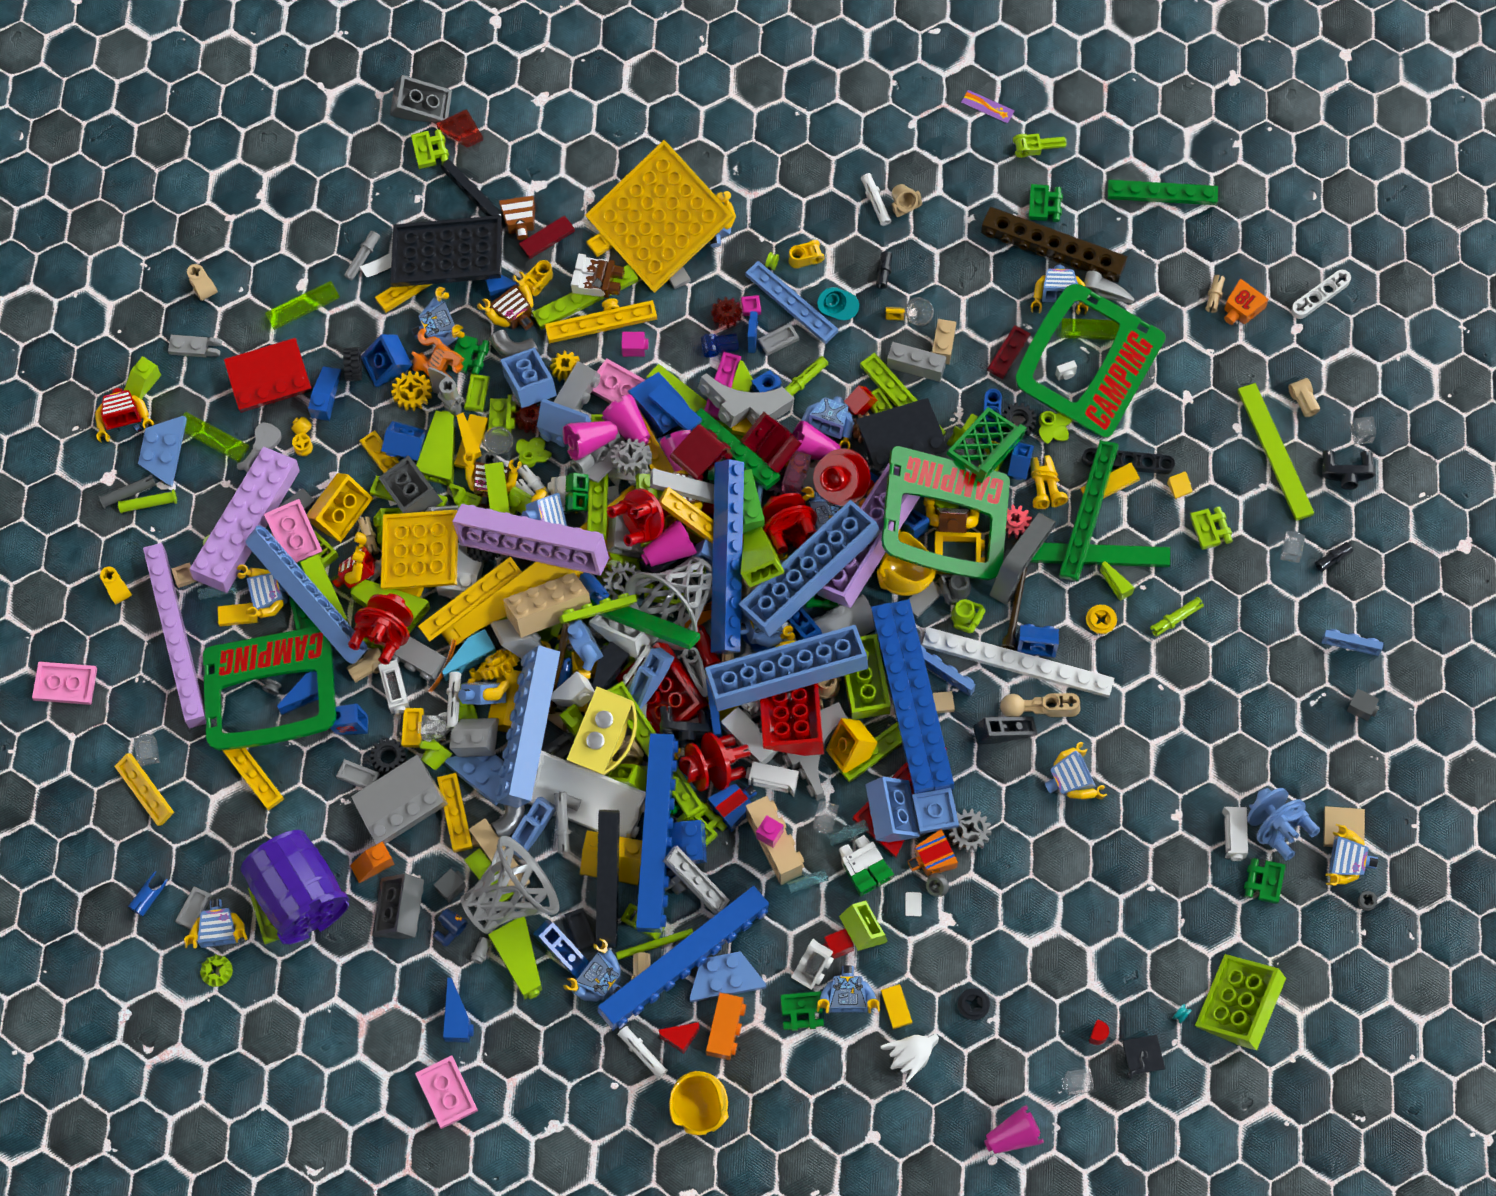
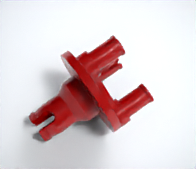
M641 488L628 492L618 504L607 508V515L610 518L623 516L624 523L631 533L623 538L627 547L657 539L664 528V517L670 515L669 512L661 507L659 499L648 490Z

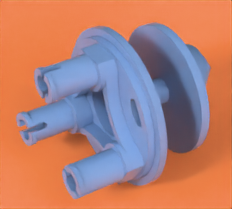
M1268 788L1262 789L1258 792L1254 804L1249 805L1251 810L1247 816V822L1251 826L1262 824L1257 833V840L1261 844H1269L1272 849L1275 848L1285 861L1290 860L1295 855V852L1286 844L1285 838L1289 843L1295 841L1293 837L1296 839L1299 837V833L1294 828L1302 826L1311 838L1320 832V828L1310 819L1309 814L1305 811V803L1302 800L1297 799L1285 804L1288 792L1284 788H1278L1273 791Z

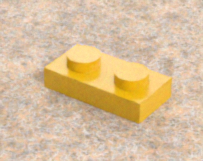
M405 708L401 746L420 748L424 709Z

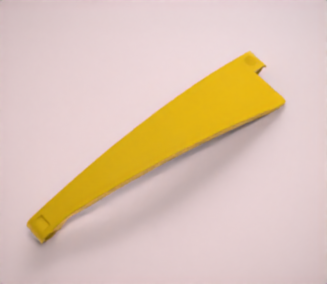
M634 485L624 490L614 501L608 504V507L623 500L628 492L636 489ZM607 515V533H608V520H609V516H608V515ZM587 522L579 528L587 530ZM608 552V556H609L608 561H610V560H612V559H611L610 554H609V552ZM534 562L441 634L450 646L452 639L456 640V645H458L475 631L507 616L503 599L545 584L548 581L558 579L566 574L575 573L579 578L584 572Z

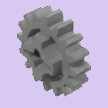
M628 439L627 443L621 441L620 446L615 445V450H611L612 456L610 457L613 468L617 469L618 473L624 471L626 476L629 472L632 476H635L637 471L641 474L642 469L647 470L648 465L652 463L650 446H645L644 441L638 443V439H635L634 442Z
M627 561L623 565L617 562V567L610 565L611 571L605 570L607 577H602V580L606 582V584H603V587L608 589L607 592L611 595V600L618 599L617 596L625 594L627 582H624V586L619 583L622 582L623 578L628 581L632 577L631 575L627 576L625 570L630 571L633 575L641 572L639 569L635 570L636 566L634 564H631L629 567ZM612 589H619L621 594L615 593Z
M964 809L962 815L957 813L959 827L948 829L951 831L949 838H954L952 844L956 845L958 843L959 850L965 847L966 852H969L970 848L976 852L977 846L983 849V842H989L987 836L991 835V830L987 829L990 828L991 824L985 823L987 817L981 818L980 811L974 814L973 809L970 810V813H967ZM978 823L981 825L983 832L978 828ZM970 828L973 829V831H971L970 833L966 832ZM956 829L961 833V838L958 836Z

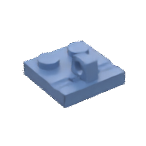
M951 788L912 794L920 834L959 827Z

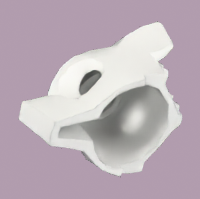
M937 1034L929 1037L913 1035L881 1046V1049H894L889 1054L890 1057H895L890 1068L892 1070L902 1068L900 1071L903 1074L910 1073L905 1080L908 1083L918 1071L925 1067L932 1049L938 1043L939 1037Z

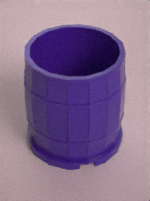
M292 830L273 837L250 853L241 865L240 871L261 909L278 931L277 935L282 944L291 945L310 938L308 933L317 928L320 932L337 921L349 907L347 900H350L346 892L341 891L326 861L303 830Z

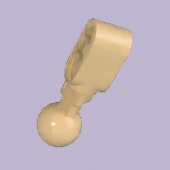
M1074 693L1047 694L1045 697H1035L1033 700H1023L1017 694H1008L1002 699L1000 709L1006 717H1020L1023 712L1046 714L1049 717H1074L1080 712V699ZM1049 703L1056 704L1053 708L1047 707Z

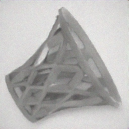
M690 557L678 567L662 573H636L627 581L625 593H629V596L634 595L635 592L650 594L642 602L640 608L637 602L629 607L648 614L663 612L661 619L666 621L669 613L679 609L678 618L673 623L685 627V623L691 618L692 622L688 629L698 632V619L704 605L712 597L713 567L699 557ZM705 567L710 573L703 574V568ZM692 577H699L698 584ZM654 581L660 582L653 589L643 588ZM663 585H665V586H667V587L669 588V590H659V589H660ZM676 594L682 602L667 608L672 597ZM667 596L661 607L648 608L655 597ZM685 609H687L688 614L684 617ZM660 638L657 640V642L668 643L670 648L674 650L686 649Z
M502 836L498 839L497 849L491 865L476 885L461 896V904L472 923L486 934L512 919L544 913L555 915L559 911L557 895L542 868L523 846L508 836ZM514 851L528 864L510 868ZM532 871L535 872L544 888H524ZM524 872L522 879L519 882L515 874ZM510 878L515 886H507ZM498 879V883L491 885V883ZM514 892L511 901H499L502 894ZM530 894H538V895L533 898ZM522 895L529 901L528 903L517 902ZM548 896L550 907H544L539 903ZM469 907H477L474 916L471 913ZM485 920L486 923L483 926L478 921Z

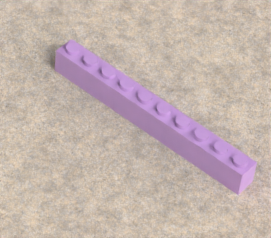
M162 543L144 547L143 550L185 722L189 729L206 724L205 708L166 550Z

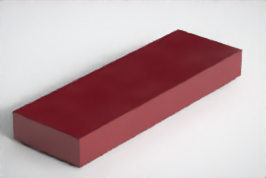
M564 215L520 242L519 246L527 257L531 259L575 232V228Z
M1014 325L988 366L987 371L1004 379L1030 338L1031 333Z

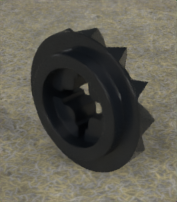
M971 988L965 990L960 995L958 1009L960 1014L967 1020L976 1021L984 1018L989 1012L990 1000L982 990ZM977 997V1005L980 1008L975 1007L974 1010L970 1012L971 1005L968 1004V1002H973Z

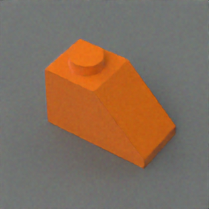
M382 841L365 850L350 867L358 882L361 883L395 864Z

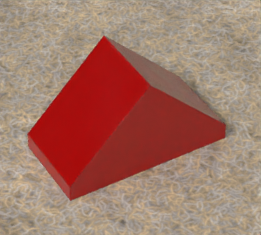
M699 1022L660 1029V1038L684 1054L700 1031Z

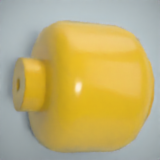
M297 417L292 422L293 426L291 429L295 434H306L311 429L312 424L305 417L300 419Z

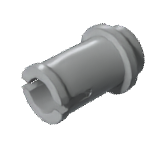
M566 794L567 807L578 811L582 799Z
M479 938L475 951L471 953V960L473 962L482 964L486 960L485 955L491 944L489 939Z

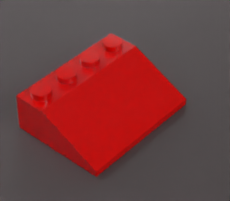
M296 338L224 359L238 409L241 413L312 391Z
M657 642L652 648H662L674 657L664 679L647 702L646 718L656 734H661L659 723L661 722L660 708L662 706H666L667 711L668 706L672 707L673 721L687 722L698 715V710L705 709L709 702L701 695L691 676L668 643ZM634 663L616 678L619 683L623 681L624 674H628ZM634 674L632 675V677L630 678V680H629L628 683L626 684V687H627V685L629 684V682L631 681V679L633 678Z
M818 683L760 699L763 749L802 756L824 754Z

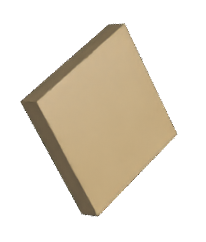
M1325 806L1323 846L1333 847L1335 837L1333 832L1337 833L1339 831V827L1336 824L1346 826L1347 829L1355 832L1364 840L1365 809Z

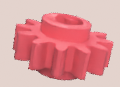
M1012 504L1011 510L1007 509L1006 531L1008 532V538L1015 534V538L1018 539L1019 533L1023 535L1032 521V517L1028 516L1029 511L1025 510L1022 512L1021 505L1018 509H1015L1014 504Z

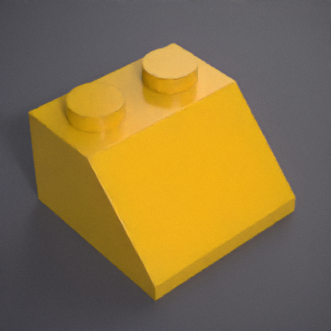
M841 718L826 751L841 771L847 773L870 759L878 742L860 720Z

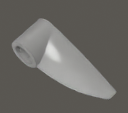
M1088 271L1086 273L1084 284L1092 292L1109 300L1133 304L1134 298L1121 286L1103 278L1097 271Z
M692 647L690 650L684 649L682 652L683 665L687 668L701 695L707 698L706 675L699 651L695 647ZM688 656H692V658L694 657V659L689 660Z

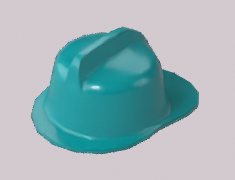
M830 287L819 294L817 305L819 310L825 315L839 320H849L859 310V301L850 292Z

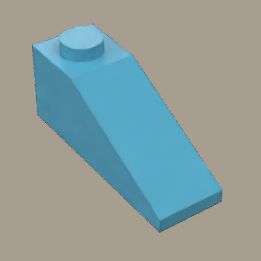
M485 629L475 631L466 639L442 671L445 681L449 680L450 672L463 673L484 662L486 657L496 653V648Z

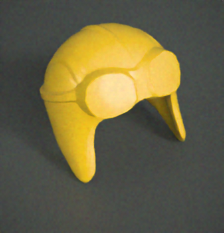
M900 532L898 534L900 542L928 551L921 542L909 533ZM887 553L882 557L880 567L877 569V577L881 589H886L893 594L911 596L922 592L932 583L936 574V570L897 559Z
M693 1071L681 1076L674 1084L669 1100L670 1116L672 1122L675 1125L683 1126L686 1133L706 1135L708 1132H714L720 1128L729 1117L726 1090L715 1076L702 1071Z

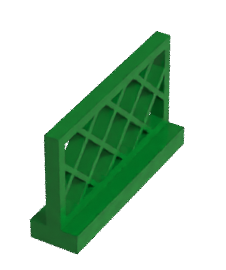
M988 407L947 451L946 455L976 474V480L983 483L1022 440L1027 428L1022 424L1017 427ZM989 415L995 419V422H986L985 417ZM984 427L985 433H976L975 428ZM988 427H997L998 433H989ZM1001 427H1007L1011 432L1002 433ZM974 438L975 444H966L965 439ZM978 438H987L988 444H979ZM991 438H999L1000 443L992 444ZM964 449L965 455H958L954 451ZM968 449H976L978 455H969ZM981 449H989L990 455H982ZM970 460H979L980 466L977 468L971 464Z

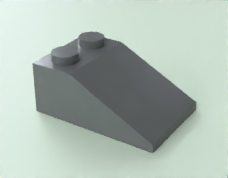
M401 75L394 85L390 115L404 120L446 124L448 122L452 90Z
M409 455L379 477V480L403 513L425 512L428 507H436L443 502Z

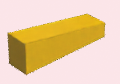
M464 413L456 415L467 459L472 460V453L475 454V459L481 457L480 448Z

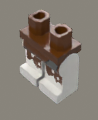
M578 254L571 282L572 292L575 294L603 296L604 298H609L610 294L619 295L621 283L613 282L614 278H624V267L615 265L613 260L593 259L586 257L584 254Z

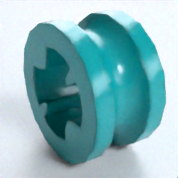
M1183 1004L1175 1013L1173 1019H1178L1181 1024L1192 1010L1186 1009V1005Z

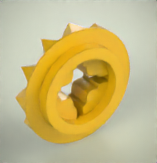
M1106 605L1092 607L1086 616V624L1096 634H1107L1113 631L1117 623L1116 613ZM1106 616L1104 621L1106 624L1102 622L1097 624V617L1102 618Z

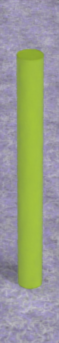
M693 929L684 930L616 952L617 959L620 960L636 953L683 940L693 933Z

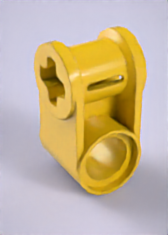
M812 240L791 247L788 259L789 265L793 268H801L821 263L825 256L819 248L820 242Z
M541 260L525 274L524 283H527L533 296H537L553 279L550 262ZM542 270H548L546 273H540Z
M105 567L101 570L100 578L115 605L132 596L125 582L122 581L113 567Z

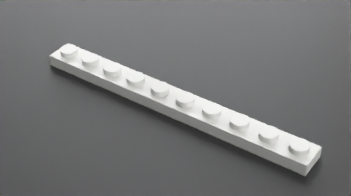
M929 627L926 629L922 643L924 648L1107 698L1110 696L1114 682L1113 677Z

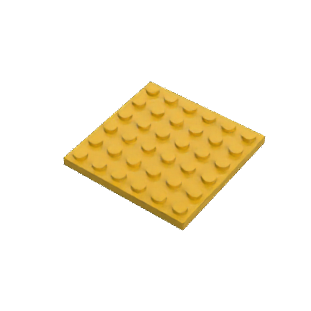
M665 140L585 215L654 293L735 217Z

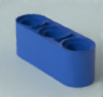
M987 390L984 398L983 412L989 407L1001 415L1002 396L999 390ZM994 398V399H996L997 401H996V402H991V401H989L988 399ZM985 417L986 422H995V419ZM988 427L989 432L998 433L997 427ZM982 438L983 443L988 444L987 438ZM991 438V441L998 442L999 438Z

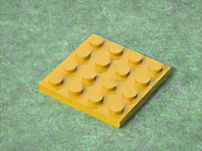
M457 510L383 515L381 589L392 590L457 585L458 536L452 522Z

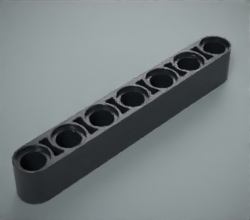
M599 810L596 903V945L598 948L602 947L600 939L607 942V948H617L619 810Z

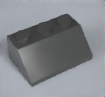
M406 873L381 878L372 936L402 940L415 938L421 910L420 904L424 879Z

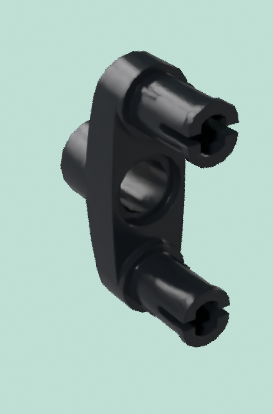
M1328 450L1322 453L1324 464L1322 466V476L1329 480L1341 481V487L1345 490L1356 489L1358 481L1369 480L1376 475L1372 451H1368V455L1366 451L1360 453L1362 465H1335L1334 451L1330 450V454H1328Z
M662 706L660 708V733L674 734L675 739H678L679 746L685 748L689 743L696 744V740L702 739L704 734L713 733L712 724H710V711L708 709L705 710V713L704 709L697 711L699 723L676 722L672 718V707L668 706L667 711L666 706Z

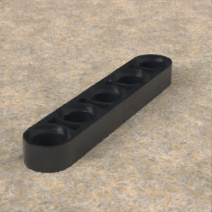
M449 159L440 165L443 172L486 216L501 215L502 220H504L502 213Z
M1088 448L1083 452L1082 462L1084 465L1092 467L1093 461H1088L1086 455H1095L1097 448ZM1118 450L1112 469L1117 470L1125 466L1126 464L1123 462V459L1130 457L1134 461L1132 465L1136 472L1169 474L1174 470L1175 460L1169 455ZM1150 459L1153 464L1150 467H1146L1142 464V461ZM1169 461L1171 467L1168 469L1163 468L1161 462Z

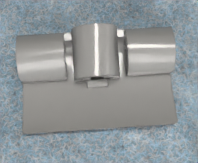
M432 367L428 368L433 392L437 393L438 397L443 401L445 411L450 412L456 417L462 411L461 403L463 398L458 394L455 381L440 370Z
M618 432L616 439L586 457L576 461L572 459L570 461L572 468L577 473L588 474L589 480L599 482L613 469L610 457L612 456L611 450H615V445H621L620 433Z
M863 594L857 597L851 608L838 605L831 609L829 613L814 620L821 629L822 634L856 625L860 637L875 630L871 606Z

